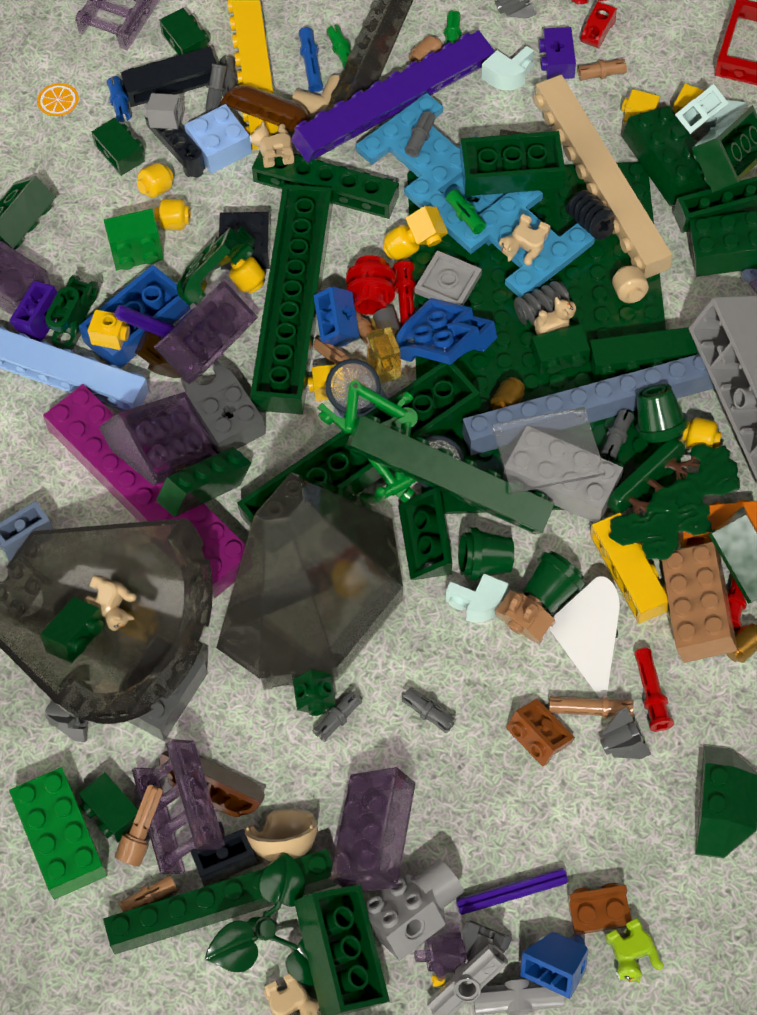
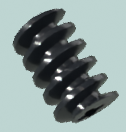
M588 190L579 191L569 201L566 213L590 233L591 236L602 240L612 234L615 215Z

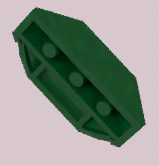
M704 746L695 855L724 859L757 831V773L733 750Z

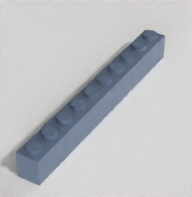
M698 354L464 418L462 435L469 454L472 456L518 443L526 427L548 435L617 416L619 410H626V413L637 410L636 394L647 386L669 384L676 399L711 390L715 386L701 355Z

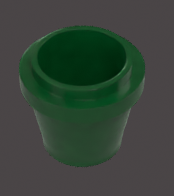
M655 384L637 392L638 423L636 425V432L640 439L650 443H659L672 440L684 433L685 429L689 426L688 418L682 412L671 385Z
M468 527L461 534L459 540L458 564L461 575H464L467 581H477L483 574L492 576L511 573L514 565L513 539L480 531L477 527Z
M553 551L549 553L542 552L537 558L538 564L522 591L527 597L533 595L542 602L543 609L549 614L575 592H580L585 586L583 574L567 559Z

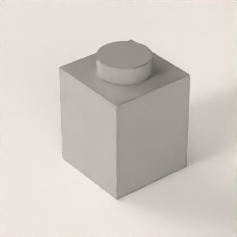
M151 93L149 102L144 106V115L148 118L150 128L178 129L183 114L179 95Z

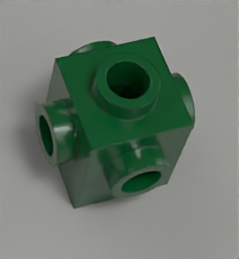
M309 670L293 679L297 711L307 712L311 716H318L336 705L331 674Z

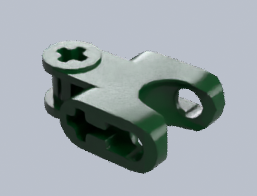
M72 275L66 287L58 291L45 317L47 327L54 330L52 335L54 347L72 351L81 336L79 325L86 320L85 317L97 298L98 282L90 281L87 283L81 281L79 276ZM63 333L70 335V340L66 343L59 342Z

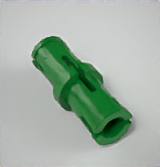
M334 25L336 32L333 26L328 27L326 34L329 36L333 47L332 50L338 55L343 68H348L347 62L350 68L354 67L357 62L356 58L353 56L350 50V42L348 39H345L340 26Z
M457 189L447 194L445 200L457 212V218L460 221H464L475 235L481 233L486 228V223L475 212L474 205L468 203ZM461 207H463L468 212L470 217H468V215L463 211Z

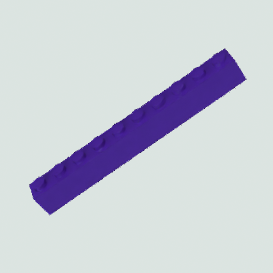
M479 30L471 35L466 33L458 42L454 44L452 42L447 43L441 51L429 53L419 63L417 61L412 62L402 72L395 71L387 80L383 82L379 80L372 84L367 91L363 92L360 90L350 100L346 102L341 100L331 110L319 112L313 120L300 122L294 128L295 132L291 141L306 162L309 163L400 113L426 93L431 96L482 68V63L495 51Z

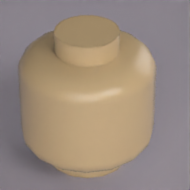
M624 266L615 273L612 279L615 292L622 302H638L648 292V282L642 270L638 267Z

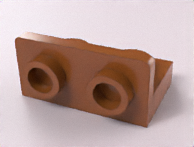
M538 699L515 711L506 726L512 736L518 740L541 766L547 765L553 755L569 746L575 738Z
M608 883L601 886L602 889L590 891V888L583 887L569 894L568 907L574 934L581 935L627 927L626 924L632 921L626 896L627 886H619L618 883Z

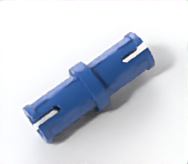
M113 76L114 84L111 78L107 80V86L110 91V104L114 106L116 119L119 122L125 121L123 114H125L128 121L131 119V113L127 104L128 96L123 90L121 78Z

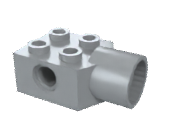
M439 859L418 876L401 875L365 903L373 935L399 961L446 925L444 907L464 892L461 883L452 870Z

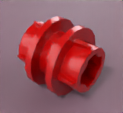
M375 255L362 256L346 272V283L348 284L346 290L352 291L354 306L357 312L365 315H374L378 310L386 308V305L395 298V287L393 286L395 284V272L383 258Z

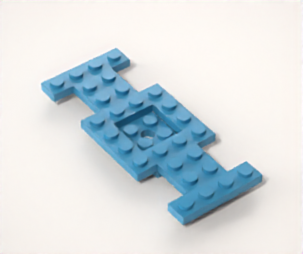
M428 93L356 144V151L371 165L390 152L411 170L418 179L404 188V195L419 208L424 206L437 207L448 230V234L470 254L485 243L488 246L493 243L502 251L499 246L500 239L512 235L513 230L519 225L522 214L531 217L532 222L530 225L532 229H538L539 223L542 222L529 211L530 208L543 199L541 191L465 196L460 147L457 148L433 126L429 132L430 138L423 144L418 157H411L405 153L404 149L412 136L411 130L417 126L422 113L430 111L436 118L443 113V106ZM457 189L468 203L474 205L475 212L486 223V228L481 233L475 235L464 221H460L457 218V212L445 200L449 192ZM469 197H477L479 201L469 202L467 199ZM461 207L463 211L468 215V217H470L468 212L463 207ZM578 223L560 237L550 229L542 252L532 261L530 266L524 263V258L529 252L519 247L517 254L512 259L519 269L505 279V285L518 297L523 298V295L526 293L531 294L533 290L538 289L594 244L595 238Z

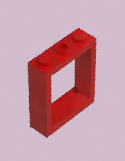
M736 0L717 60L714 76L757 85V62L727 56L738 19L743 18L757 22V2Z

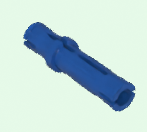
M304 27L299 30L298 34L301 42L300 55L304 59L308 90L312 93L320 92L323 89L317 58L318 46L314 42L312 28Z

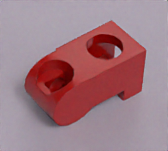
M597 2L586 22L587 24L581 35V42L599 49L608 31L616 22L617 8ZM600 11H606L609 16L600 14Z

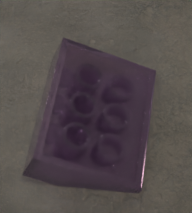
M186 392L117 413L99 427L110 449L153 486L164 482L168 476L219 453Z

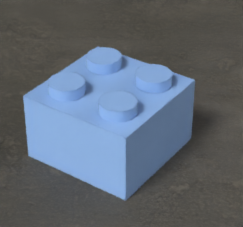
M226 104L184 125L186 134L201 149L204 165L210 174L252 153L249 134Z

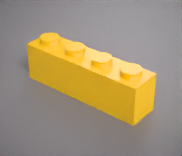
M618 513L592 524L590 537L635 619L640 624L668 612L667 589L665 586H661L655 566L648 563L646 555L642 550L641 542L622 546L609 537V534L612 532L610 520L614 517L622 516L621 513Z

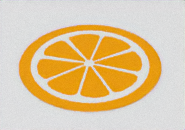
M65 83L48 85L41 90L37 97L38 108L49 116L66 115L75 109L79 101L76 89Z

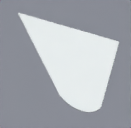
M603 576L596 577L553 616L555 624L553 627H549L600 699H603V696H607L620 609L619 596L615 586L608 578Z

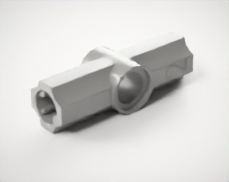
M488 944L469 963L458 966L454 977L428 1000L427 1006L432 1011V1014L454 1015L464 1004L475 1001L480 996L481 989L508 965V959L495 944ZM470 981L472 984H464L462 982Z
M519 979L507 981L503 985L483 987L480 996L473 1002L475 1015L496 1013L526 1015L532 1013L533 1010L564 1007V996L534 982L530 983L529 980Z

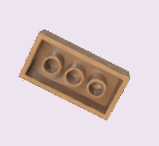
M713 542L674 551L668 559L662 560L675 645L683 663L738 651L721 556Z

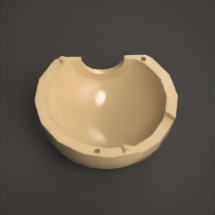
M275 810L266 815V823L261 831L257 832L254 825L246 827L245 834L256 854L268 861H274L281 853H287L293 859H296L311 849L316 839L318 821L314 818L313 813L306 810Z

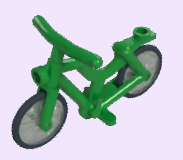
M347 359L337 363L330 370L326 379L327 397L337 410L344 413V418L336 416L323 403L317 407L321 411L318 417L329 426L334 423L345 434L352 432L355 422L359 418L356 415L369 411L373 406L393 417L381 423L388 428L390 426L399 427L405 431L404 435L410 437L411 427L418 420L415 410L409 407L401 408L413 400V396L408 392H404L396 398V404L381 396V383L377 372L371 365L359 359ZM440 435L424 438L429 442L430 447L437 450L438 448L447 449L453 453L452 457L461 461L464 459L460 447L450 438ZM368 459L387 483V486L378 487L373 494L361 493L359 500L362 503L377 504L391 495H396L405 503L414 494L415 491L410 486L416 480L398 472L395 473L394 477L387 467ZM418 482L421 486L425 487L426 489H433L423 483Z

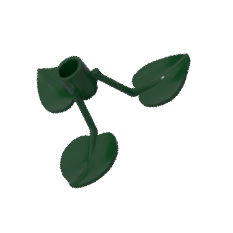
M281 853L265 867L258 883L263 899L269 903H276L275 906L268 911H264L262 917L255 916L247 922L238 920L225 925L209 945L205 960L227 971L245 972L254 965L258 957V947L255 941L271 940L294 950L286 958L285 964L289 974L302 984L314 986L303 938L297 946L293 942L276 936V924L270 918L272 914L281 908L282 904L287 907H294V901L302 898L305 891V879L300 866L290 855Z

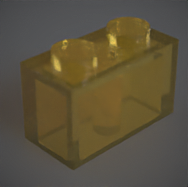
M391 327L375 329L371 333L366 334L367 360L369 365L377 372L380 383L401 378V352Z

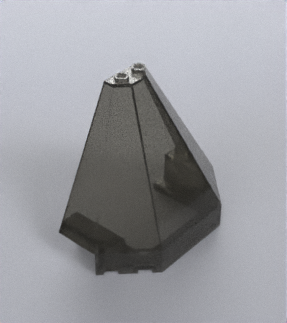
M290 473L254 515L216 648L259 679L261 678L263 690L286 685L291 687L293 686V679L309 670L331 674L332 681L339 680L403 601V583L392 518L349 490Z

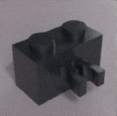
M217 822L216 826L219 830L217 840H214L213 836L208 834L206 827L201 829L207 844L190 852L204 887L257 865L255 854L244 829L225 836L222 822Z

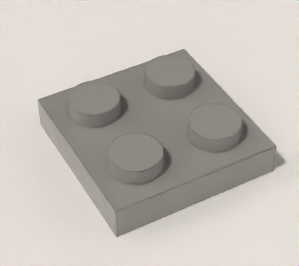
M437 250L415 286V294L427 299L433 298L463 306L482 275V269Z

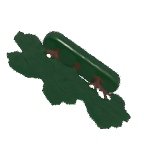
M678 438L665 442L610 495L607 503L609 509L615 513H623L633 504V512L629 515L617 516L610 520L612 532L609 534V537L622 546L642 542V550L647 559L666 560L679 546L678 532L685 531L694 536L712 532L711 522L707 520V517L710 515V506L703 502V497L713 494L726 495L740 489L737 463L729 458L730 451L725 445L713 448L706 443L696 444L690 452L691 460L677 463L685 452V443ZM695 459H699L701 462L694 463L692 461H694ZM689 466L699 467V471L690 473L682 470V468L687 469ZM670 468L676 471L677 479L672 485L662 486L656 482ZM680 473L686 475L685 479H681ZM651 486L655 488L651 501L637 500ZM639 509H642L645 512L644 516H641L638 513Z

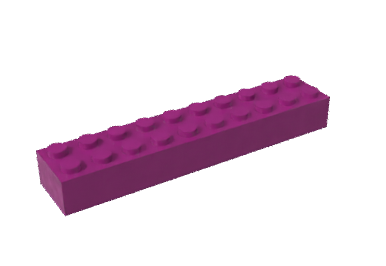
M83 384L43 414L47 429L214 598L255 566L253 552L205 504L174 517L156 501L166 478L174 473Z

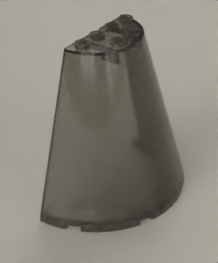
M185 518L32 531L7 565V578L0 582V648L55 704L77 718L98 724H116L138 718L153 710L151 707L161 698L167 699L188 675L203 645L199 641L203 627H209L213 600V582L210 561L204 558L201 549L204 543L190 520ZM101 575L112 581L121 582L131 593L137 596L135 601L128 602L123 599L119 605V608L132 615L134 620H129L124 627L113 631L108 628L106 619L103 617L105 627L102 632L90 642L85 651L72 664L45 651L40 633L73 597L84 601L87 596L95 598L98 595V589L90 587L93 576Z

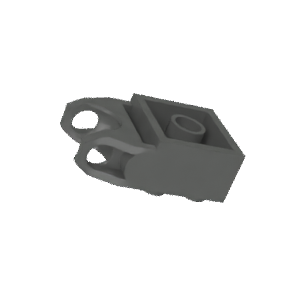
M215 360L211 363L216 377L210 384H196L187 376L182 377L181 382L187 393L191 411L216 451L220 453L231 447L238 449L265 435L266 432L263 417L233 372Z

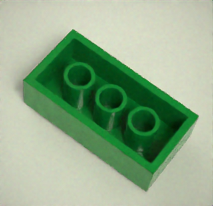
M62 767L9 789L48 891L54 900L107 877Z

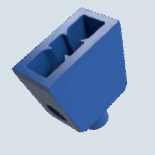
M556 932L549 933L523 952L520 976L570 999L585 974L589 950L584 939L577 934L567 938Z

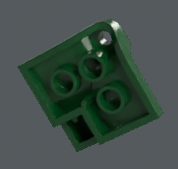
M242 227L236 232L229 228L220 238L216 236L183 269L177 283L179 297L187 305L192 303L195 305L199 304L206 296L204 291L208 284L206 282L208 274L229 262H233L236 265L241 259L246 261L254 252L252 248L255 239Z

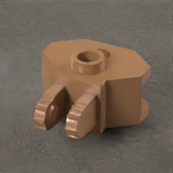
M512 590L509 591L495 610V615L507 624L513 632L519 635L522 634L538 644L542 642L543 635L549 627H553L555 624V619L543 609L542 602L533 595L527 597L523 593H517Z

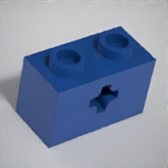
M329 287L313 295L321 343L343 347L360 339L352 291Z

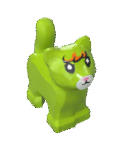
M636 918L627 923V928L623 930L625 935H628L627 938H622L617 930L612 931L605 937L606 943L612 947L614 956L618 961L616 976L619 980H625L630 983L634 981L640 983V977H642L641 968L635 961L636 959L648 955L651 965L655 969L662 970L664 967L663 962L659 959V954L652 938L642 929V924Z

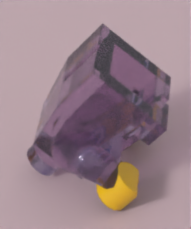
M461 932L443 933L426 940L424 950H415L414 952L415 962H426L428 971L434 972L435 975L431 976L433 987L444 986L446 973L455 974L457 967L465 964L467 958Z

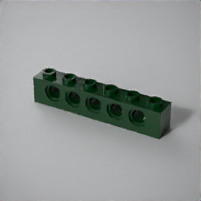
M259 151L252 166L253 182L281 190L283 184L332 188L333 204L390 219L399 198L398 182L388 178L383 179L372 176L366 172L350 170L344 166H335L321 160H312L307 163L303 156L299 154H294L293 164L284 165L283 157H274L275 165L265 168L263 156Z

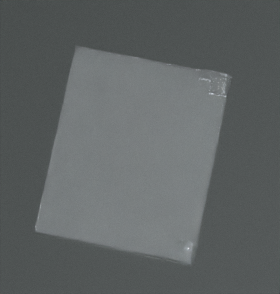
M585 407L492 424V431L497 442L511 494L605 476V470Z

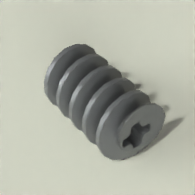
M553 281L549 286H542L541 290L535 289L532 291V294L526 293L523 295V298L517 297L514 299V308L520 322L525 326L528 320L531 325H534L535 317L539 316L541 310L547 313L553 311V308H555V297L571 302L565 286L561 282Z

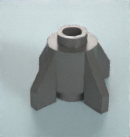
M530 0L494 1L500 14L505 12L507 17L530 18L536 15L532 3L526 6V3L530 2Z
M70 688L50 702L46 708L45 716L49 725L56 727L74 741L86 742L87 732L86 727L83 726L88 721L89 713L97 709L98 706L94 702H83L81 688Z
M627 707L617 711L602 732L604 738L600 739L605 753L607 755L612 754L614 758L643 759L651 755L640 732L636 718H632Z
M466 921L462 930L463 958L467 959V963H469L488 944H495L504 953L509 948L512 937L485 927L475 921Z

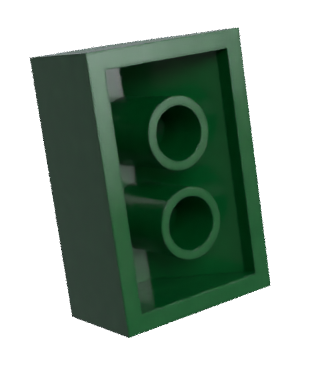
M36 176L14 182L0 199L1 251L17 249L24 241L22 239L23 236L31 232L38 225L37 219L41 215H45L52 208L51 203L56 196Z

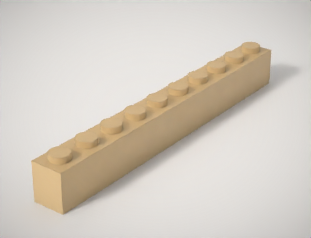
M559 75L537 83L535 95H533L535 106L542 110L546 124L551 126L554 131H559L566 157L574 163L576 173L586 183L587 190L614 213V230L612 233L618 236L623 252L628 253L631 258L632 266L642 270L645 278L669 270L673 257L671 251L564 77Z

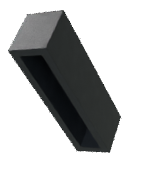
M211 47L197 49L189 53L176 55L168 59L120 72L130 107L148 103L151 93L176 95L209 85L212 64H217Z

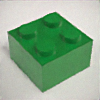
M152 208L103 219L116 271L129 270L143 264L151 265L164 260Z

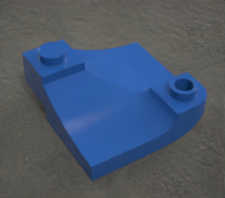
M430 298L402 326L396 336L394 348L396 356L405 361L412 362L419 356L451 365L463 354L473 349L484 352L497 339L494 321L473 316L472 308Z

